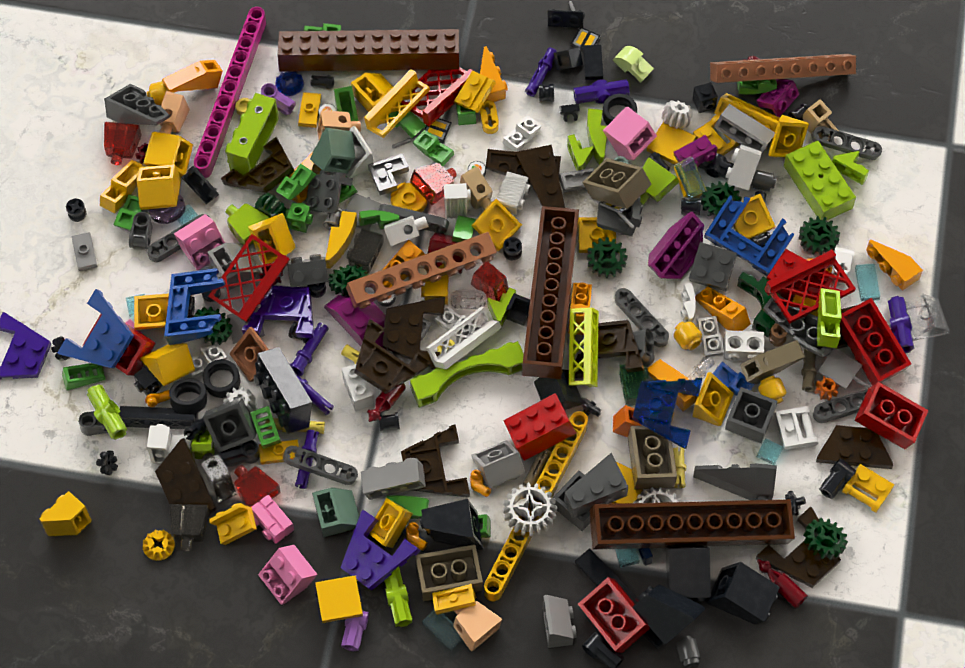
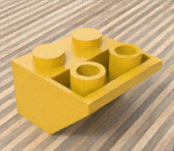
M364 73L351 82L354 97L368 112L393 88L381 73Z
M152 132L143 164L148 167L175 164L180 177L186 174L193 144L179 135Z
M175 164L139 167L137 189L140 210L177 206L181 177Z
M283 213L248 226L250 234L255 235L282 255L286 256L296 248ZM253 240L257 252H260V244ZM272 252L264 253L265 264L274 262L278 256ZM258 254L260 261L263 263L262 254Z
M69 491L65 495H61L56 500V503L50 509H46L39 518L48 536L78 535L92 521L86 506Z

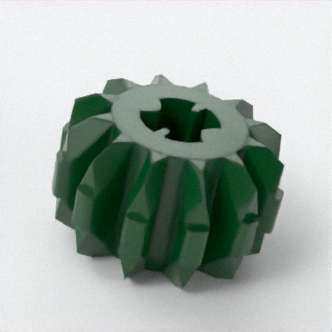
M270 193L260 196L254 207L269 218L281 213L285 216L287 210L284 203Z

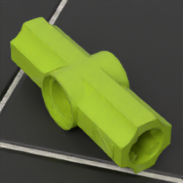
M98 384L90 387L87 390V396L95 409L94 416L105 426L111 439L123 438L127 434L126 431L128 429L119 416V407L109 398L102 385Z
M397 567L391 572L392 575L384 580L386 585L385 592L389 607L391 606L395 627H404L412 623V616L408 605L409 599L406 586L403 584L400 568Z

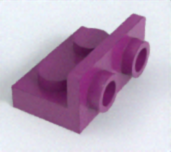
M776 79L777 89L763 93L757 100L758 106L773 109L775 116L780 117L799 96V91L793 80Z
M704 135L674 151V157L684 172L694 170L701 163L715 158L717 146L715 144L712 145L707 136Z

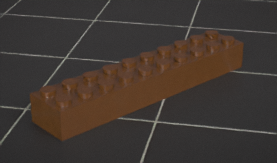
M459 29L279 31L277 53L279 72L459 69Z
M546 206L541 208L522 376L561 379L579 209Z
M791 499L594 504L589 510L592 550L789 544L795 539Z

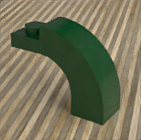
M742 272L738 278L737 286L754 296L761 305V310L754 318L752 328L758 332H764V336L769 337L772 326L776 324L763 311L764 306L772 297L771 295L768 296L765 292V286L769 280L763 276L760 281H757L754 276Z

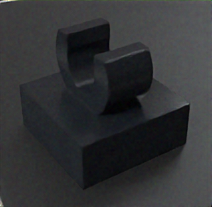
M579 104L559 106L560 113H565L563 115L564 122H567L569 114H572L574 121H577L578 116L575 112L580 111Z

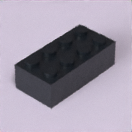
M276 347L258 353L257 362H255L256 374L254 375V381L257 386H260L264 399L269 401L271 411L276 413L280 426L284 427L287 434L309 428L312 401L281 349Z

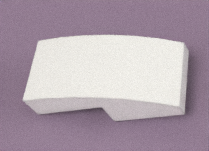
M527 116L516 124L515 130L503 138L502 143L514 152H517L541 129V125Z
M692 283L684 284L683 292H681L684 303L680 314L683 322H693L695 314V293Z
M445 305L443 316L437 315L434 321L449 331L467 317L463 314L460 316L448 305ZM467 324L464 327L462 335L466 336L469 333L471 325Z
M717 317L697 319L698 329L702 333L701 344L704 355L724 353Z
M218 343L201 349L199 355L192 357L195 371L189 374L192 379L203 375L204 369L212 361L227 359Z

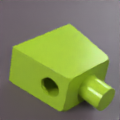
M649 157L643 166V170L652 185L640 196V203L644 205L650 197L659 202L679 183L675 175Z
M232 204L225 211L230 216L227 219L228 228L243 245L251 235L248 226L269 218L249 204H244L239 209Z

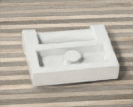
M809 407L775 412L784 450L804 446L813 447L818 444V439L814 435L809 417ZM797 416L802 418L807 438H802Z

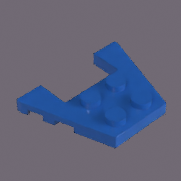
M95 289L87 304L100 312L102 316L83 347L66 338L57 353L108 368H115L134 335L121 317L113 310L110 302H107L104 298L103 293L99 289Z

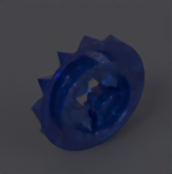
M296 71L281 72L276 77L275 86L282 94L293 96L303 89L304 80L302 75ZM290 79H292L293 83H289V85H287L286 81H290Z

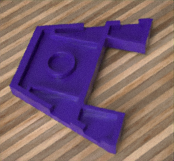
M272 286L261 301V307L257 312H253L250 316V322L242 327L243 335L249 327H252L260 336L264 320L299 321L295 332L297 337L314 338L312 302L309 287Z
M2 312L0 331L14 334L0 366V380L8 377H13V379L38 378L51 347V342L12 316Z
M362 510L341 569L351 576L356 575V580L370 590H373L391 576L392 571L399 566L405 565L407 563L406 560L413 555L416 556L421 550L404 539L393 556L388 554L367 538L379 520L365 510Z

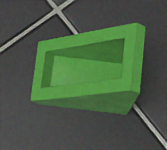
M352 86L334 89L337 111L350 113L351 121H358Z

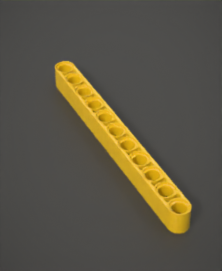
M577 411L571 415L570 421L577 433L571 437L575 440L568 441L565 439L556 444L537 481L538 489H541L542 486L550 488L545 493L551 492V498L587 431L588 416L584 412ZM576 421H580V422H582L583 424H582V425H576L575 422H576ZM563 453L567 456L565 458H561L558 456V454ZM550 470H557L558 473H557V474H551L549 471H550ZM533 498L534 501L541 502L540 500ZM529 503V505H528V511H529V514H530V516H531V511H532V510H531V508H530V503ZM543 514L541 516H536L534 518V521H537L540 518H542ZM513 527L484 584V596L489 601L493 602L501 598L532 538L529 532L521 535V530L515 533ZM522 536L525 539L522 541H517L515 537ZM514 553L516 556L513 558H509L506 556V554ZM503 569L507 571V573L505 575H499L497 571ZM490 587H496L498 588V591L490 592L488 589Z

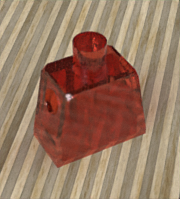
M114 122L104 123V149L106 155L111 157L112 164L121 165L123 158H133L142 136L139 125Z
M434 163L414 169L410 183L431 205H434L444 197V184H454V178H456L457 174L453 168L446 170L440 163Z
M487 261L474 272L471 280V285L486 298L499 302L502 294L507 293L509 289L506 276Z
M240 465L234 471L238 477L234 482L235 489L246 506L252 507L267 495L273 499L281 493L279 484L257 466L248 471L243 465Z

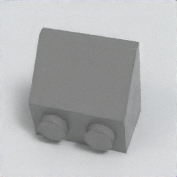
M507 440L471 455L477 469L481 471L483 481L489 488L498 487L503 482L517 479L526 473L519 452Z
M544 595L543 615L548 648L573 645V638L577 636L575 625L571 626L570 619L574 618L572 606H568L567 599Z

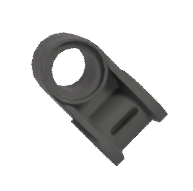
M139 212L133 218L132 229L129 235L130 248L137 246L148 249L151 244L153 226L146 212Z
M645 328L633 333L643 366L649 367L655 358L654 336L649 328Z
M94 411L84 412L79 416L80 429L84 435L91 436L108 433L105 426L94 416ZM87 422H92L89 426L84 425Z

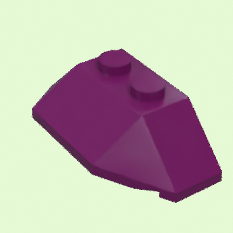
M689 212L671 226L649 253L648 266L660 279H682L694 263L700 242L703 243L704 224L693 212Z
M338 295L324 305V308L360 347L370 319L383 328L385 325L386 315L374 302H370L371 305L366 308L360 309V306L354 308L349 295ZM384 331L375 342L381 347L383 345Z

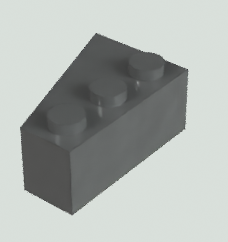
M612 453L565 491L564 502L572 518L589 512L594 504H609L627 496L628 485Z

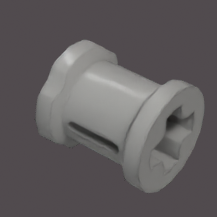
M339 207L337 213H328L327 219L323 223L324 227L330 230L331 227H339L343 209Z

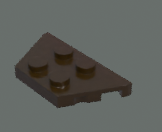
M836 425L816 458L817 463L835 464L841 458L850 466L862 464L865 467L893 468V462L880 436L870 429L863 427Z
M185 438L180 439L155 471L171 508H216Z

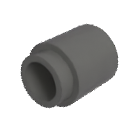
M756 170L750 186L770 192V188L774 189L777 178L773 177L774 173Z
M691 636L681 637L679 642L676 643L681 664L684 665V668L698 666L701 656L696 639L691 638Z

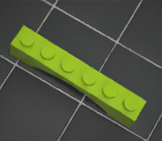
M518 341L514 343L509 342L500 348L489 349L484 354L472 355L467 360L455 362L447 369L436 368L431 373L417 375L410 380V388L420 408L436 402L448 386L467 375L479 372H496L511 375L522 371L524 353Z

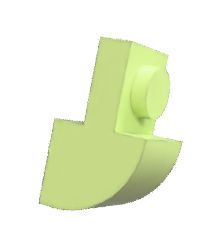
M625 46L613 59L624 72L628 70L640 83L654 69L641 57L643 53L632 46Z

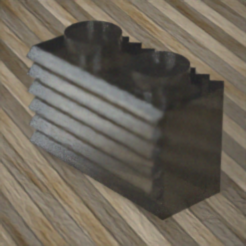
M362 228L360 233L355 235L353 249L350 248L348 250L346 258L348 259L349 266L357 265V268L363 267V270H367L370 273L384 243L383 235Z

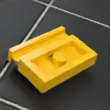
M472 71L454 101L457 105L478 113L496 82Z

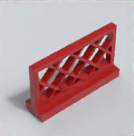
M460 67L459 69L445 71L428 70L418 81L427 86H439V89L430 90L425 95L427 100L419 101L410 111L421 117L427 126L432 125L455 104V98L473 70L469 69L466 71ZM450 75L451 79L440 80V76ZM452 75H462L460 78H452ZM438 76L436 81H427L430 77ZM451 84L447 89H441L440 85ZM416 87V88L412 91V94H413V93H419V92H415V90H416L417 88H419V87ZM439 95L436 99L429 100V96ZM403 100L400 105H408L410 102ZM427 105L422 111L417 109V106Z
M251 234L221 277L223 281L225 280L226 285L212 290L208 297L247 323L290 259ZM252 240L260 244V252H249L248 246ZM272 252L278 256L274 263L265 264L264 253ZM262 254L263 265L252 267L250 256ZM248 256L250 267L239 269L238 260ZM264 267L265 276L262 279L255 280L253 269ZM251 270L252 280L241 282L239 272ZM237 272L239 283L228 285V274ZM253 283V293L243 295L242 285ZM240 285L242 296L230 298L228 287ZM226 288L228 298L220 300L214 294L218 289ZM242 299L243 307L239 312L232 308L231 300Z
M833 250L767 281L765 292L768 296H772L789 324L818 310L821 288L840 291V298L855 292L856 288L835 259L836 254ZM834 266L837 270V276L826 274V269ZM813 275L822 277L821 283L810 282V277ZM824 278L834 280V288L824 286ZM837 282L845 283L848 289L844 291L836 289ZM797 283L806 285L804 292L793 290L794 285ZM808 286L818 288V295L806 293ZM781 291L789 293L788 300L780 299L777 293ZM791 294L802 296L801 304L791 302ZM804 299L816 300V303L812 307L803 305ZM788 306L800 308L799 313L791 316L787 310Z

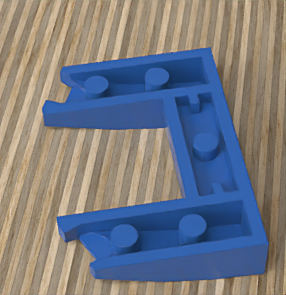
M730 195L707 229L704 238L719 247L722 246L729 251L736 252L738 257L753 265L754 269L768 276L794 237V233L788 235L783 227L787 222L782 218L762 248L732 229L750 201V198L744 197V202L732 201V196Z
M217 268L171 274L164 337L169 345L197 340L212 334V328L216 322H220L222 318L220 314L187 318L191 295L225 286L223 279L218 280L216 276L219 273Z

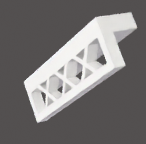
M482 306L426 347L435 367L447 369L502 327L499 321L491 320L486 308ZM482 314L485 321L480 325H476L478 316ZM467 324L471 325L469 333L466 336L462 335L464 327ZM456 335L455 344L449 346L450 337ZM439 345L443 346L441 354L437 357L434 349Z

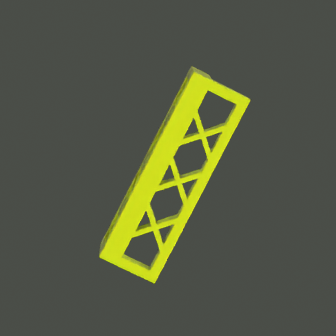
M592 307L570 309V386L586 385L588 387H598L599 311ZM576 313H584V321L580 325L576 322ZM581 330L584 333V339L578 344L575 341V336ZM579 350L584 353V358L580 363L575 360V354ZM579 369L583 371V381H575V373Z

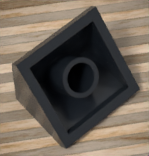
M562 369L561 379L539 377L534 381L540 400L556 393L565 410L583 405L580 402L581 396L577 386L569 385V370Z

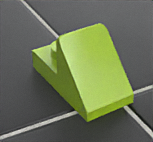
M575 134L567 136V147L576 171L584 170L594 155V146L582 149L579 140H576Z
M860 152L835 155L832 162L838 171L863 185L869 170L861 164H856Z
M510 287L507 293L502 294L500 302L487 298V306L493 320L499 321L501 327L506 320V308L513 294H516V290Z
M206 430L204 434L198 435L192 440L191 448L194 451L195 459H214L215 444L209 430Z

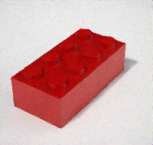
M872 298L841 314L840 332L858 363L862 365L861 368L872 386L876 382H884L906 370L911 365L910 360Z

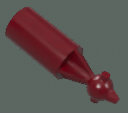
M404 383L387 394L381 392L375 400V409H368L367 411L369 422L380 421L382 419L380 413L391 409L405 391L406 386Z
M757 560L760 571L767 573L770 581L780 587L778 593L795 609L807 599L808 595L785 573L782 574L771 569L769 561Z

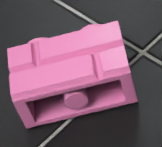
M269 495L252 506L256 527L258 525L262 527V534L268 541L272 539L277 544L294 531L291 520Z

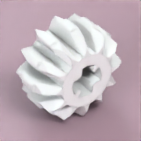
M671 100L664 106L661 118L670 127L684 129L691 123L693 110L691 106L685 105V102L681 103L679 100L677 102Z
M241 386L238 391L233 387V393L227 392V398L223 400L224 404L242 397L249 414L257 407L256 397L254 394H251V390L247 389L244 391V388Z

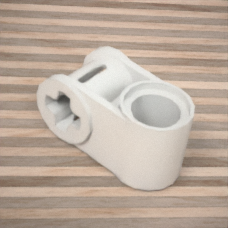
M835 247V259L848 276L854 251ZM832 266L831 273L837 276V270ZM837 282V285L845 284L842 282Z

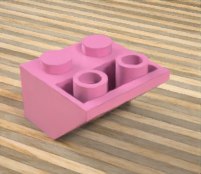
M625 107L603 130L618 156H623L628 160H635L657 137L649 122L629 107Z
M206 214L174 233L181 249L197 271L210 263L208 251L225 243L215 222Z
M295 545L278 548L258 574L281 605L305 590L318 575Z

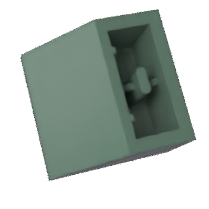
M325 128L317 146L313 150L310 160L323 171L348 174L356 158L352 132Z
M328 488L312 493L323 537L355 529L359 514L352 490Z

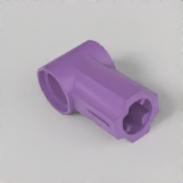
M267 83L262 86L261 95L276 99L278 111L286 116L292 113L296 106L295 101L279 92L274 84Z
M362 611L363 616L345 619L346 628L341 644L342 648L349 651H359L363 631L367 627L369 612Z

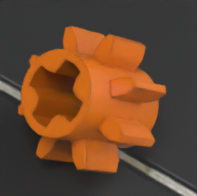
M823 376L822 381L817 380V388L814 393L819 394L820 400L828 399L830 401L832 396L837 397L839 385L835 384L833 379Z

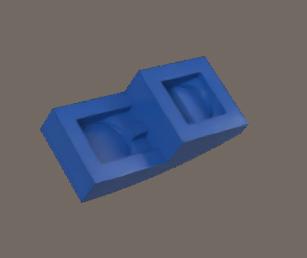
M721 362L712 373L736 396L741 387L751 391L755 385L747 382L744 374L741 372L737 374L724 362Z

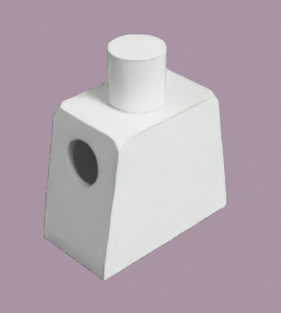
M413 216L387 224L384 229L390 246L419 236V230L429 226L425 216L414 220ZM410 225L412 230L405 231L404 227Z

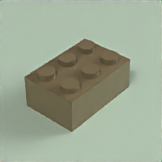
M608 158L582 182L592 199L604 201L605 203L625 209L631 207L652 185L642 167Z
M670 425L630 426L628 446L634 490L651 489L652 487L654 489H659L660 487L662 489L674 488L677 472Z
M475 545L415 556L423 601L433 600L432 593L472 584L475 592L483 591V580Z

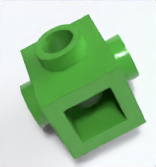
M292 202L290 209L287 208L285 213L288 228L306 233L308 226L311 225L313 220L310 206L304 203Z

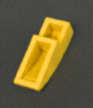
M131 160L111 179V185L100 195V206L116 213L124 205L128 195H132L136 189L139 167L146 166Z
M342 211L339 227H331L325 259L328 269H331L339 261L352 241L358 221L356 212Z

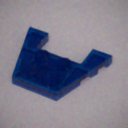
M695 378V380L678 379V381H641L632 419L678 446L687 449L691 430L671 426L678 393L699 397L703 378Z

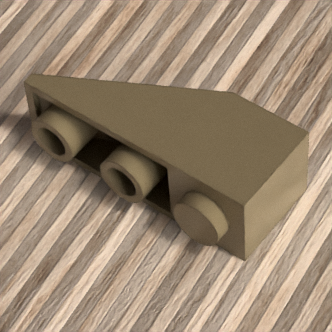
M798 340L759 354L742 363L740 367L747 382L759 384L761 380L773 376L804 359L805 355Z

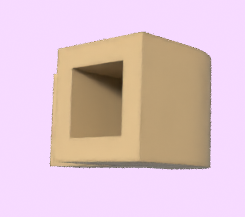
M821 99L809 107L803 114V121L809 123L807 130L811 134L817 127L824 126L839 131L828 119L832 112ZM819 132V133H818L819 138L822 139V138H823L822 133Z

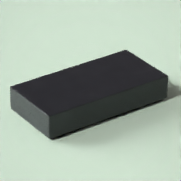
M583 45L585 80L603 79L601 45Z

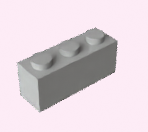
M731 104L723 111L714 128L739 144L762 151L761 155L767 149L775 132Z
M407 458L403 462H390L386 466L369 467L367 470L361 471L363 494L369 500L426 487L423 464L417 458Z

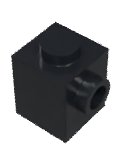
M709 82L694 87L692 99L698 113L715 109L718 96L712 83Z
M147 367L134 374L136 389L140 393L144 392L146 396L157 393L163 386Z

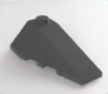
M132 84L104 98L106 117L118 123L158 125L170 118L169 114L160 105L154 103L152 97H148L143 89Z
M772 297L764 306L763 311L790 336L798 340L803 348L821 357L828 356L834 349L817 346V316L810 313L789 324ZM788 306L787 310L791 316L799 313L800 308Z
M755 463L750 464V467L740 468L738 464H732L728 468H723L720 465L695 466L693 477L748 500H772L777 465Z

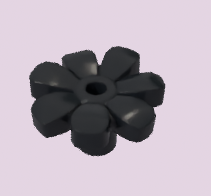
M63 336L53 339L52 344L54 346L51 347L53 353L58 352L65 341ZM58 353L55 354V358L58 360H67L70 358L67 356L60 355Z
M581 398L580 402L584 408L582 412L587 416L590 413L597 417L601 415V409L596 406L594 401L591 400L590 402L586 398Z
M111 450L101 452V459H97L96 465L101 467V474L110 476L112 471H117L118 465L114 464L117 462V457L114 456V451Z
M788 491V494H785L786 500L791 499L792 516L799 515L798 509L801 508L800 505L806 504L805 497L797 498L793 491Z

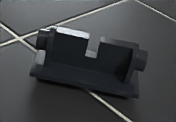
M548 10V26L584 27L583 19L585 18V12L581 10Z
M192 166L181 177L206 205L219 195L217 188H214L208 180L204 179L205 177L198 171L197 167L194 168Z

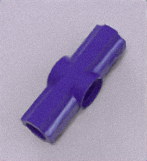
M627 79L614 82L597 80L592 85L573 88L576 104L596 101L598 104H604L606 99L614 94L630 95Z
M899 296L891 297L888 300L891 330L905 354L910 353L915 348L911 333L913 331L909 314H907L905 299Z

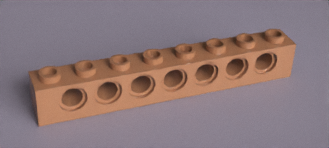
M851 54L710 62V79L716 83L856 74V56Z
M489 232L348 282L346 289L354 308L359 306L360 309L366 308L371 305L370 302L387 300L389 295L395 294L398 296L405 293L406 289L411 287L418 289L425 282H437L442 276L447 274L448 277L459 273L458 270L463 268L469 270L476 267L477 263H489L493 260L497 251ZM470 250H477L479 256L472 255ZM453 256H459L462 262L454 261ZM436 262H441V263H443L444 268H443V269L438 268L435 263H436ZM418 269H425L427 274L421 275L418 272ZM400 275H407L409 277V281H403ZM383 281H389L392 287L386 288L383 285ZM365 288H372L374 294L366 293Z

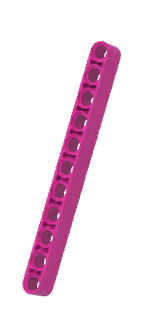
M253 7L248 12L194 158V167H197L198 171L205 178L212 174L235 111V104L241 95L266 26L265 12L261 7Z

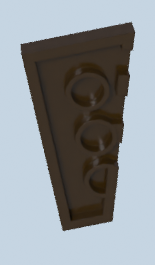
M552 144L515 152L541 206L565 208Z
M488 149L486 169L506 175L508 171L527 177L514 151ZM554 156L559 176L561 156Z

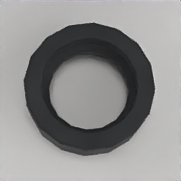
M614 94L604 102L602 116L606 125H609L615 118L609 113L611 107L622 105L629 107L637 113V104L628 95Z
M225 359L214 360L209 363L202 375L207 392L218 398L227 397V392L233 393V387L238 390L241 382L236 365ZM228 370L232 373L233 380L225 387H215L211 384L210 377L216 371Z
M192 378L182 379L174 383L169 390L171 407L179 414H196L204 409L207 404L206 387L199 380ZM186 392L199 394V397L192 401H182L177 398Z

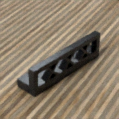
M120 406L119 413L126 427L150 428V425L163 424L170 427V429H186L194 421L198 420V413L193 415L179 414L173 408Z

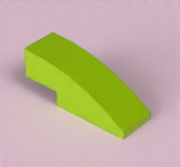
M588 108V141L590 147L594 146V158L598 165H600L605 158L607 137L603 130L607 126L601 125L603 110Z
M821 288L818 306L817 346L837 348L840 340V291Z

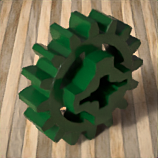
M721 181L718 182V185L711 183V187L706 186L705 192H702L701 205H703V211L708 210L707 216L713 214L715 219L730 195L732 196V201L741 202L740 191H734L735 186L729 187L727 182L725 185H722Z
M819 216L816 217V220L810 217L809 221H804L803 226L800 227L798 237L801 240L800 245H806L805 251L811 249L813 255L815 252H819V255H822L823 251L826 253L830 249L835 250L840 236V232L837 231L838 226H832V220L827 222V217H824L823 220H820Z
M606 237L605 241L599 238L598 244L593 242L592 248H588L589 254L586 257V260L589 261L588 267L593 266L592 273L598 271V277H601L602 274H605L606 278H608L609 274L616 277V271L622 273V267H626L625 261L628 258V255H624L626 248L621 249L622 243L616 244L615 238L612 242L609 241L608 237ZM595 253L597 254V257H598L597 262L595 261V258H594ZM617 254H619V262L615 258Z
M347 265L346 268L340 266V270L334 269L333 274H329V287L331 291H335L336 295L339 293L342 296L349 295L346 289L347 283L369 275L368 271L363 270V267L357 268V265Z
M211 306L208 310L206 307H203L201 310L198 309L193 317L220 314L222 317L220 322H216L212 328L213 333L202 337L205 339L204 343L211 341L212 345L216 342L221 345L222 342H226L233 332L231 330L233 325L228 324L231 319L224 317L226 313H219L218 308L214 311Z
M819 518L818 521L814 519L807 525L806 531L803 534L806 537L804 543L809 544L807 549H813L814 555L821 554L822 559L825 555L829 560L833 556L838 558L844 552L848 543L845 540L847 534L842 533L843 527H836L837 522L832 524L830 519H827L826 522L822 518Z

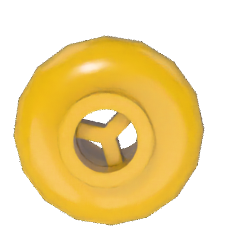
M162 81L152 83L149 86V91H147V96L152 97L154 103L161 106L168 89Z
M680 322L675 327L674 339L682 349L693 350L701 344L702 333L693 322Z
M773 375L760 381L761 384L758 386V391L761 395L778 401L777 404L783 402L782 397L786 395L787 391L780 378H775Z

